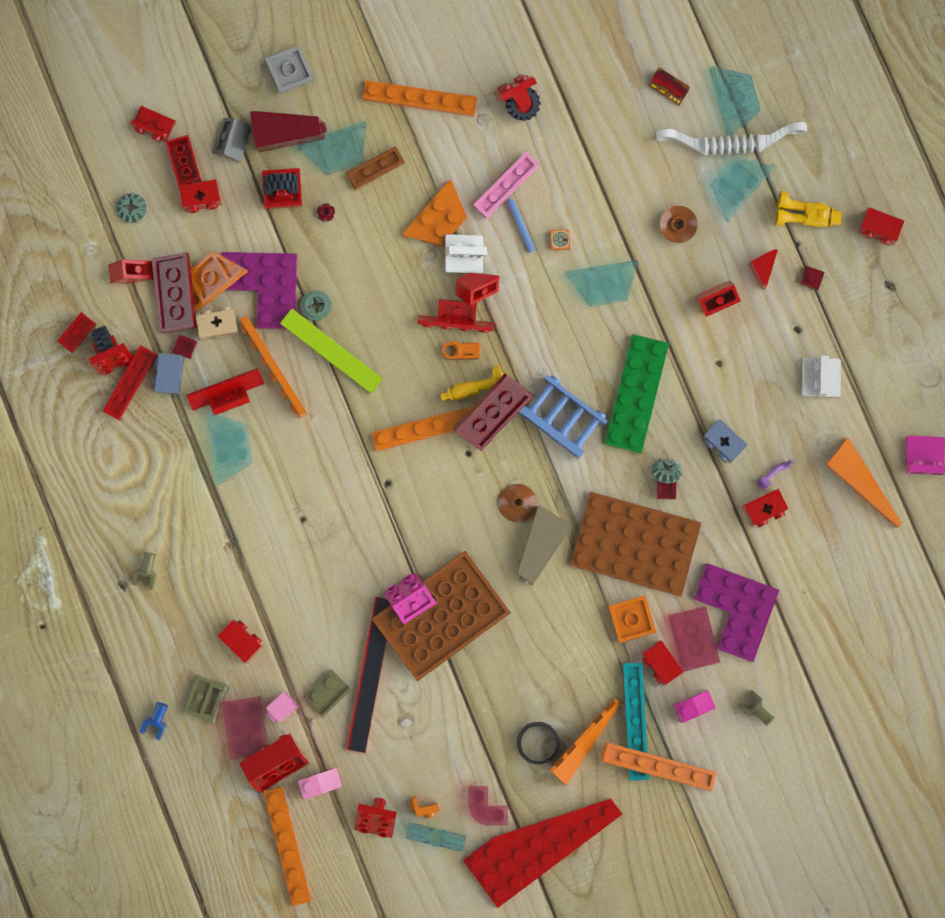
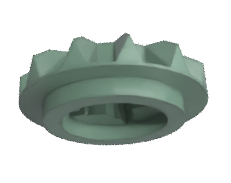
M133 192L124 194V196L118 199L116 205L118 216L127 223L140 221L145 216L147 210L145 200ZM132 201L133 205L137 208L133 209L130 215L129 210L125 207L130 206Z
M318 290L308 292L301 301V310L304 316L312 321H320L327 317L331 311V301L327 294ZM314 298L318 304H324L319 307V313L314 308H308L314 305Z
M668 458L664 461L659 459L658 462H654L651 470L653 477L662 483H674L682 476L681 465L676 464L675 460L669 461Z

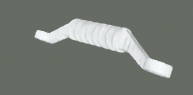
M804 122L791 123L771 135L757 134L756 140L750 134L748 140H746L745 135H742L741 141H739L738 136L735 135L733 141H731L730 136H727L726 141L720 136L718 142H716L715 137L712 136L711 142H709L707 137L694 139L671 129L657 131L656 140H676L693 150L695 149V151L704 156L708 155L709 150L715 155L717 149L720 155H723L724 149H726L728 154L731 153L732 149H734L735 154H738L739 148H741L743 154L746 153L747 148H749L750 153H753L754 147H756L758 153H761L787 134L806 133L807 124Z

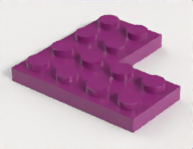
M221 252L222 256L248 271L225 291L258 292L257 329L287 330L280 323L291 309L296 311L297 254Z
M706 563L693 600L729 613L717 649L754 662L779 589Z

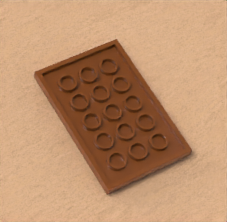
M590 491L570 566L682 597L702 522Z
M466 551L423 581L436 604L405 624L402 623L391 605L372 618V621L417 682L511 613Z

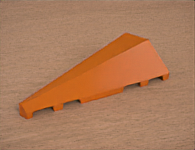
M846 438L825 466L849 485L858 496L898 528L902 522L849 438Z
M616 698L550 768L565 785L568 784L621 703Z

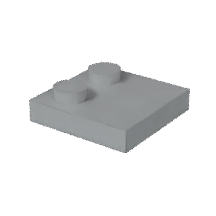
M300 46L272 55L264 60L279 94L314 82L313 74Z

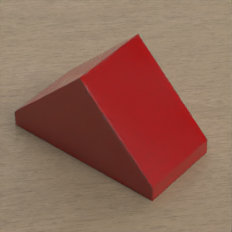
M773 249L749 263V267L762 289H765L768 285L778 252L777 249Z

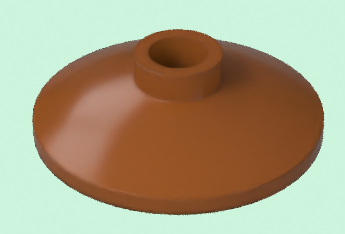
M672 206L661 216V233L671 242H687L697 231V218L693 211L685 206ZM675 223H680L681 228H675Z
M523 484L508 486L499 497V509L502 515L513 522L528 520L534 514L537 507V499L534 492ZM516 499H520L522 501V504L520 506H516L514 504V501Z

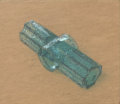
M409 822L406 839L463 852L467 835ZM433 832L441 834L442 839L439 842L431 840L430 836Z

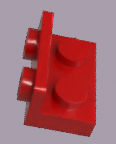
M141 106L135 119L131 120L130 124L135 132L144 135V133L149 134L151 139L161 142L162 140L168 141L176 120Z

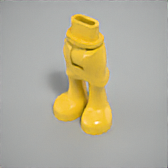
M780 191L776 205L778 210L775 214V226H783L785 223H802V226L814 227L840 226L842 211H837L834 207H830L822 202L795 201L789 198L788 192ZM782 209L804 211V215L789 213Z
M498 364L493 367L492 376L487 379L457 383L453 388L448 387V391L440 394L442 401L449 399L451 401H458L472 395H479V391L489 390L503 375L500 365Z

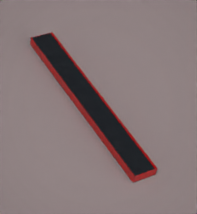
M375 597L372 618L391 605L387 599ZM372 618L346 749L366 753L387 644L386 638L372 621Z

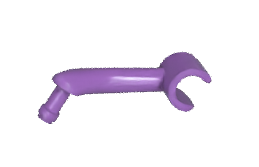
M790 459L788 462L776 465L757 482V485L764 491L772 484L769 479L778 471L790 468L793 460Z

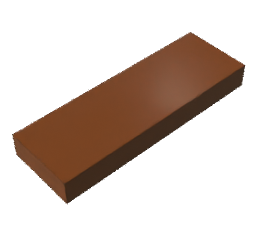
M395 146L348 171L346 175L354 189L357 190L404 165L405 162Z

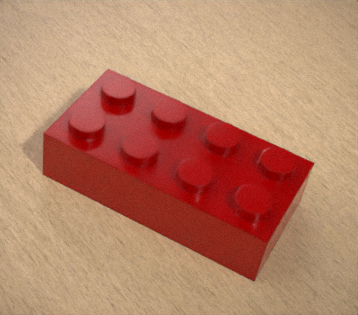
M185 135L165 141L178 186L202 182L189 136Z

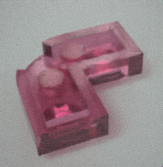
M469 786V810L472 817L482 825H508V805H488V786Z

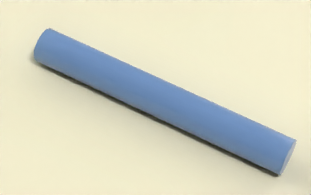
M513 198L507 200L506 202L528 253L535 251V247Z

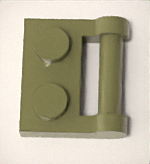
M197 675L184 712L217 724L220 708L230 687ZM217 688L219 691L210 715L206 714L205 711L213 689Z

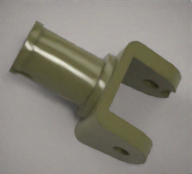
M144 552L142 566L134 572L132 585L136 586L139 576L143 575L150 577L149 589H154L157 574L152 570L156 554Z
M751 690L749 694L758 701L750 711L741 703L737 706L747 716L755 715L765 726H768L775 717L762 706V698Z

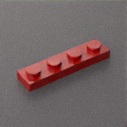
M142 345L139 346L104 407V413L121 421L158 355Z

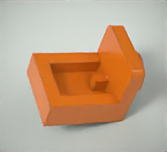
M417 796L412 797L413 801L409 802L411 812L416 813V817L424 815L425 819L435 817L436 812L440 811L438 803L419 807Z

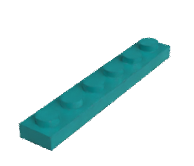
M624 663L623 679L627 748L648 753L643 663ZM628 769L629 781L649 780V774Z

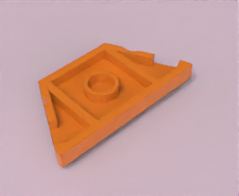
M451 180L443 186L403 232V237L443 247L445 236L453 235L463 224L467 216Z
M212 251L191 268L195 314L248 271L215 251Z

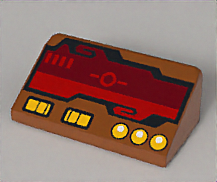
M660 67L648 84V87L680 106L691 88Z

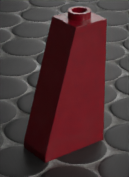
M250 111L254 144L259 152L324 140L325 133H327L325 121L323 122L318 116Z

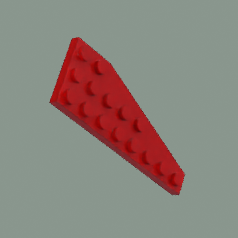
M609 798L494 836L463 861L496 907L499 908L623 814L614 801Z

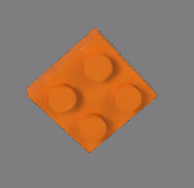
M646 595L608 606L619 643L656 633Z

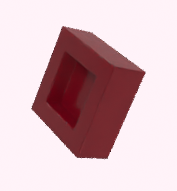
M806 266L800 285L818 291L825 272Z
M179 334L173 353L191 360L198 342Z
M657 481L656 499L676 500L677 481L674 483Z

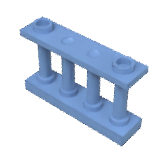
M546 375L544 381L547 385L531 406H524L518 413L579 459L584 453L582 450L583 443L599 423L605 426L607 423L606 416L599 410L595 412L562 387L556 377ZM554 388L562 394V397L548 415L541 419L536 415V410ZM568 400L572 401L578 407L561 429H554L551 426L553 419ZM585 411L593 419L578 439L572 442L566 438L568 436L567 433Z

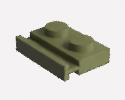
M330 670L304 697L324 717L351 689L333 670Z

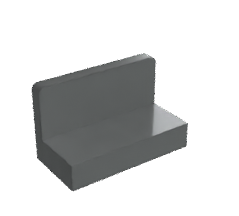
M223 118L213 154L226 156L240 162L251 126L235 118Z

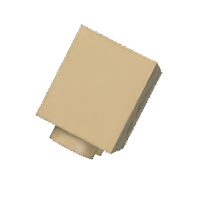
M230 307L221 308L219 312L214 313L211 310L200 312L201 315H196L201 341L239 335L236 312L234 309L231 310ZM217 319H219V321L222 322L219 323V327H216L214 325Z

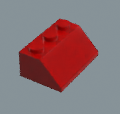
M289 733L280 736L271 745L263 746L256 754L246 756L239 764L248 782L259 793H262L310 763L295 738Z

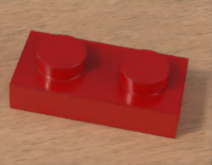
M80 312L57 342L73 354L97 324Z

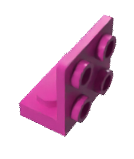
M908 435L906 437L905 474L944 476L945 438Z
M416 573L407 575L403 581L397 585L390 586L384 592L385 597L403 624L436 604Z

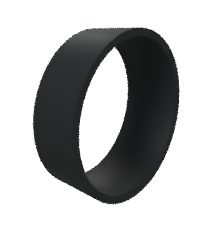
M532 722L520 731L517 738V748L522 758L527 762L536 765L545 764L556 756L559 749V737L554 728L549 724ZM534 726L548 728L556 739L554 753L543 761L529 759L521 747L524 733Z

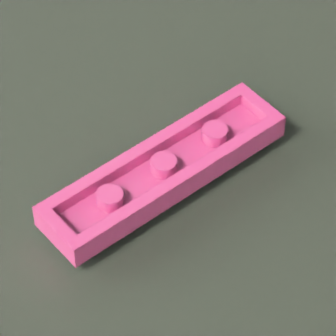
M525 152L473 204V207L487 219L540 164Z

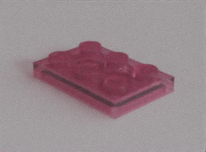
M706 606L668 616L679 661L684 672L720 663Z
M261 696L222 702L230 760L254 755L263 746L268 745Z

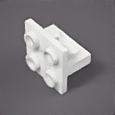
M446 235L445 272L482 274L483 258L487 255V247H483V236Z
M821 355L819 358H803L802 396L840 397L841 360L829 359V356Z

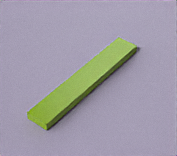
M291 309L280 323L370 394L382 381V377L295 310Z

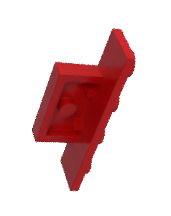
M439 299L438 317L419 315L417 323L426 328L440 326L442 329H452L453 327L459 328L461 331L474 329L481 333L494 331V322L476 320L477 303L469 306L460 300Z
M256 368L189 393L186 396L193 411L210 405L213 414L217 415L249 403L247 390L263 385L264 381L259 369Z

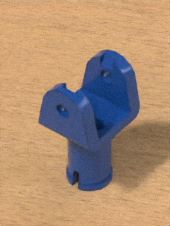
M162 702L156 703L152 717H148L143 722L140 733L144 734L148 724L159 728L156 739L161 740L166 729V724L162 720L168 708L167 704Z

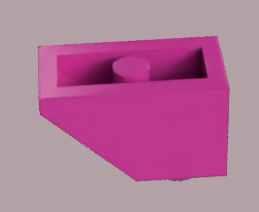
M708 690L673 705L680 723L687 722L716 708Z

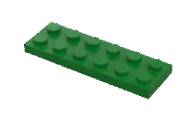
M632 334L604 445L639 454L642 453L669 343Z

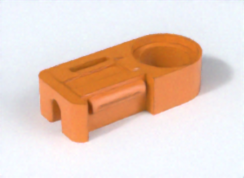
M460 341L447 342L442 347V354L448 360H478L480 358V342L477 341V344H460ZM454 346L456 353L453 356H448L445 353L446 347Z

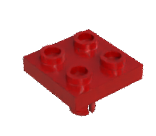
M375 798L373 806L358 804L354 830L364 834H375L382 838H392L397 812L384 809L386 800L383 798Z

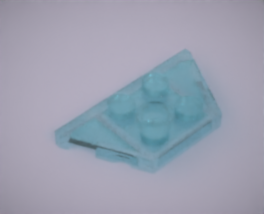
M713 66L710 68L716 95L727 136L731 137L760 113L752 75Z
M364 121L326 134L324 140L299 144L298 148L326 175L361 164L367 123Z
M736 155L711 183L712 190L727 222L732 219L775 169V165L760 163L753 159L748 160L745 157Z
M638 260L566 271V276L571 280L589 307L627 301L638 266Z
M207 412L216 485H221L252 464L248 425L227 417L214 415L212 412Z

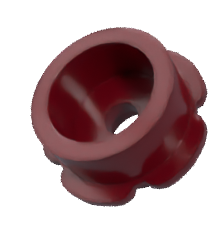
M324 203L321 207H318L317 215H319L318 218L321 221H331L334 218L335 208Z

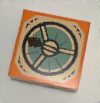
M569 229L550 230L551 250L570 249Z

